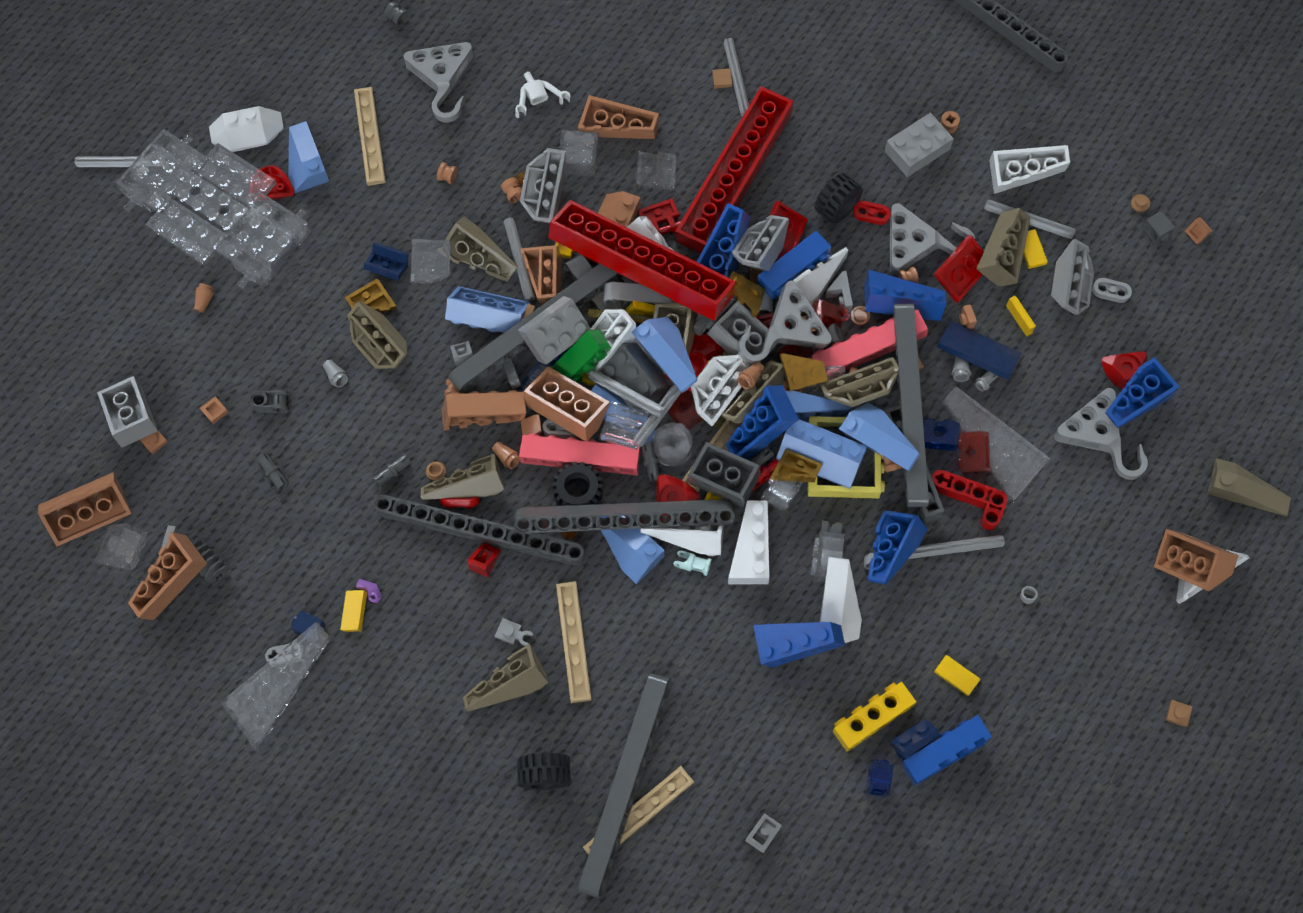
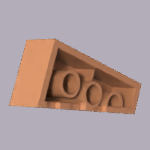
M589 95L578 125V131L582 137L655 139L660 125L659 113Z
M516 390L506 393H499L498 391H490L488 393L473 391L468 394L451 392L446 394L442 406L444 430H450V426L459 425L460 428H468V425L472 423L484 426L491 424L495 420L497 424L516 422L524 419L526 415L524 392Z
M170 533L168 536L169 541L159 551L158 554L160 556L154 565L151 564L148 569V576L145 581H141L128 604L138 618L154 620L207 565L186 535Z

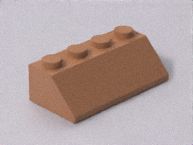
M624 191L606 194L598 214L627 227L638 215L637 210L641 208L640 197ZM584 256V258H585L586 260H588V261H590V262H593V263H596V264H599V263H597V262H595V261H593V260H591V259H589V258H587V257Z
M549 366L524 390L525 405L586 442L600 428L610 405V402Z
M114 472L38 505V515L56 546H60L132 514Z
M1166 529L1154 567L1210 591L1232 576L1239 555L1185 533Z

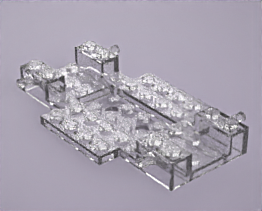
M163 129L115 182L122 194L130 199L123 207L124 210L129 213L135 205L142 206L149 212L153 209L156 213L145 224L148 229L204 266L216 253H219L231 261L235 269L244 275L237 283L242 289L249 281L256 282L265 287L276 274L273 269L276 262L293 243L300 246L311 233L307 222L303 220L307 212L301 208L297 214H294L266 196L276 185L275 179L219 143L205 156L189 146L194 141L191 136L187 135L182 141ZM193 188L201 189L200 193L196 196L190 194ZM176 196L180 201L185 202L195 211L200 212L228 232L225 233L172 199V197ZM222 207H229V212L225 215L220 214L219 210Z

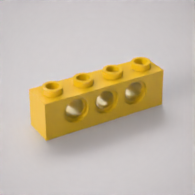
M902 681L897 685L895 682L885 688L886 692L881 696L878 694L874 695L868 700L869 704L864 708L860 705L851 712L852 716L848 719L843 717L834 724L836 727H834L833 733L847 752L916 704V700ZM890 699L894 701L895 707H887L885 700ZM875 711L878 714V719L873 720L869 718L868 712ZM854 722L859 723L862 730L854 731L851 728V724Z

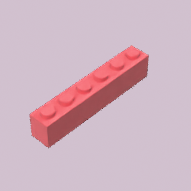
M915 310L917 340L927 337L928 328L919 311ZM894 318L887 320L879 327L873 326L863 334H854L849 340L836 342L826 350L820 349L811 357L813 360L823 361L827 378L830 379L849 371L851 367H858L896 350Z
M534 433L522 436L519 454L521 463L565 468L564 465L566 464L572 466V462H577V465L584 462L586 467L588 465L593 466V471L638 476L641 456L640 447L632 443L619 445L612 441L599 443L592 439L586 442L573 437L567 439H560L553 435L541 437Z

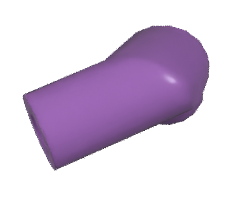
M362 579L358 580L356 588L366 591L370 602H379L381 593L377 584Z

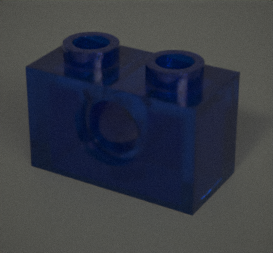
M933 418L923 419L926 449L957 450L959 446L960 423L953 420L935 421ZM939 431L943 436H936L934 432Z
M877 759L876 762L873 761L868 768L865 794L886 797L891 791L894 765L882 759Z

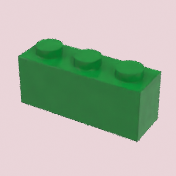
M587 330L552 367L557 372L579 384L583 380L582 377L595 368L594 365L607 356L606 353L612 347L600 330Z

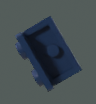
M374 242L372 253L364 262V269L398 281L407 270L408 253Z
M923 719L893 739L891 743L899 758H907L940 736L936 727L926 719Z

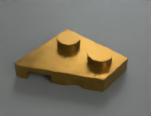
M378 278L345 297L351 309L358 301L365 303L378 312L397 309Z

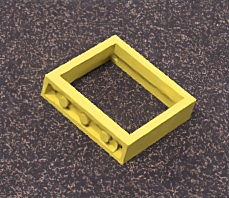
M809 416L808 423L818 427H841L846 417ZM874 452V487L851 486L849 489L844 486L817 485L816 478L814 483L808 482V496L879 499L881 492L885 490V482L881 481V474H884V462H881V456Z

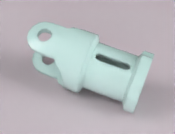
M685 551L677 552L679 557L688 560L685 562L674 561L675 567L687 571L702 572L705 576L708 575L712 559L696 557L695 554Z

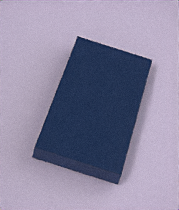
M950 321L937 346L939 349L1007 380L1021 355L1020 352L952 321Z

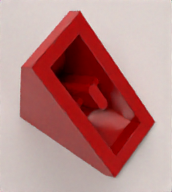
M483 542L468 558L467 564L469 569L489 577L501 549Z

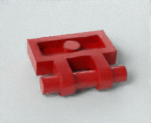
M672 198L637 210L638 216H647L661 235L669 232L675 233L681 222H674V219L679 217V213ZM664 222L668 223L667 226L661 228L658 227V224Z

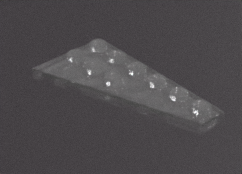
M956 386L944 399L943 403L1013 503L1050 458Z
M317 622L221 701L252 747L257 751L261 747V743L266 735H269L273 729L272 726L278 716L282 715L298 690V685L309 673L308 670L314 660L318 659L330 640L329 636Z

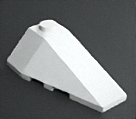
M828 557L820 622H832L841 625L844 641L847 643L859 639L862 621L849 559Z

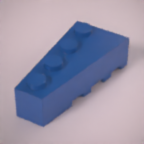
M727 203L697 262L729 278L732 271H737L739 263L732 256V251L748 229L751 217L744 210Z
M817 231L813 232L777 260L769 271L765 270L759 274L757 284L766 289L765 292L772 300L777 296L779 297L782 288L788 281H793L808 269L813 271L820 262L825 264L830 257L831 245Z
M868 270L864 285L866 312L894 315V304L914 303V309L919 311L923 319L941 321L946 306L945 291Z
M783 385L765 387L763 390L764 394L756 400L753 410L746 414L743 424L737 427L725 444L729 452L750 460L751 457L758 454L799 420Z
M832 622L753 625L761 665L769 667L779 666L845 645L841 625Z
M979 715L969 721L967 719L957 725L956 729L952 731L947 730L942 733L935 742L931 741L917 753L914 752L907 758L904 757L905 760L901 765L914 786L982 747L991 739L992 736Z

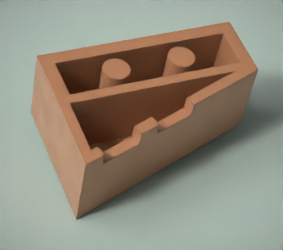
M557 245L520 248L541 306L562 291V254Z

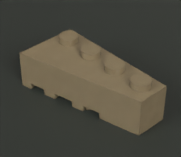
M1021 208L1001 212L977 267L978 271L997 286L1018 283L1030 216Z

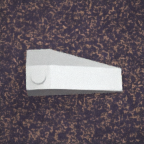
M846 247L830 256L825 264L820 262L813 271L808 269L793 280L797 283L813 309L816 308L817 302L847 258L848 249ZM790 296V300L793 303H797L796 298Z
M724 525L641 528V533L699 554L716 556L721 555Z

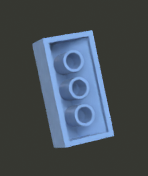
M458 286L447 298L445 319L450 320L454 324L463 323L468 324L472 328L481 327L490 332L505 333L523 319L527 304L531 305V302Z
M799 419L786 430L776 459H781L785 449L791 450L823 464L818 474L819 477L850 489L864 458L867 446Z

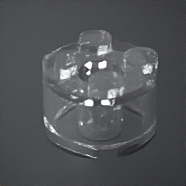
M668 423L658 428L653 437L655 457L658 458L661 464L667 467L674 468L684 465L692 453V436L689 430L681 423Z
M770 477L768 482L770 485L768 489H765L761 499L786 513L791 506L790 502L797 495L803 482L771 480Z

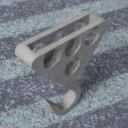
M468 42L413 50L404 54L406 68L437 92L432 102V111L435 118L441 122L455 121L461 115V109L465 102L464 96L460 98L451 112L443 113L438 109L473 58L472 46ZM453 49H460V50H461V51H457V52H451ZM438 51H440V52L443 53V54L433 55L435 52H438ZM419 54L425 55V57L416 58Z
M899 203L892 206L890 216L891 274L898 275V271H905L937 249H941L950 255L955 251L957 247ZM952 222L951 228L960 236L966 238L968 235H972L975 239L971 230ZM895 255H900L903 258H897Z
M788 281L781 290L761 354L752 355L746 350L745 343L749 337L751 325H749L744 335L740 338L737 349L743 360L755 363L762 361L768 355L772 344L775 342L823 349L831 342L832 338L795 281ZM790 296L795 297L797 303H793L790 300ZM800 313H805L808 319H803ZM785 322H789L792 325V329H788L785 326ZM811 329L817 330L818 336L813 335Z
M1107 388L1061 424L1054 434V439L1057 442L1110 453L1116 473L1124 479L1134 480L1145 472L1148 460L1140 444L1137 447L1139 469L1130 471L1123 466L1119 428L1105 414L1116 399V394L1113 389ZM1097 403L1102 404L1104 408L1098 407ZM1082 415L1089 416L1090 420L1084 419ZM1068 426L1074 427L1076 431L1069 430ZM1096 429L1102 430L1104 434H1099Z

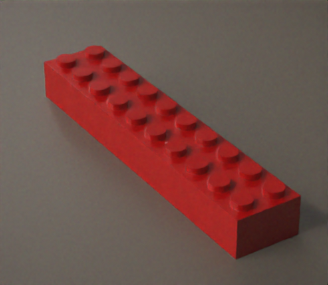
M760 86L677 227L675 242L698 253H702L727 203L735 207L739 206L791 116L793 100Z
M572 200L550 221V239L713 321L716 320L733 298L736 281Z

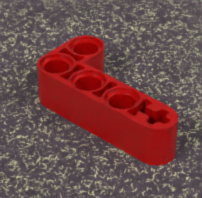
M937 470L933 473L932 480L937 493L984 509L980 521L981 526L986 530L997 528L1007 503V495L1003 491L944 470ZM954 486L962 487L963 491H957ZM973 492L980 493L982 498L975 497ZM992 499H998L1001 504H995ZM986 517H993L995 522H989Z

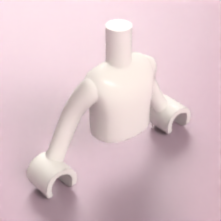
M526 72L524 77L527 83L521 87L520 103L515 108V115L519 118V112H523L526 116V95L530 103L536 105L547 101L548 94L545 91V88L559 96V103L563 105L564 98L570 102V93L567 91L561 92L546 81L534 80L531 72Z

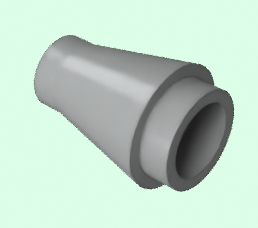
M955 356L952 376L955 381L965 382L971 376L968 361Z
M333 360L324 362L323 368L331 385L337 388L344 386L348 381L347 372L336 365Z

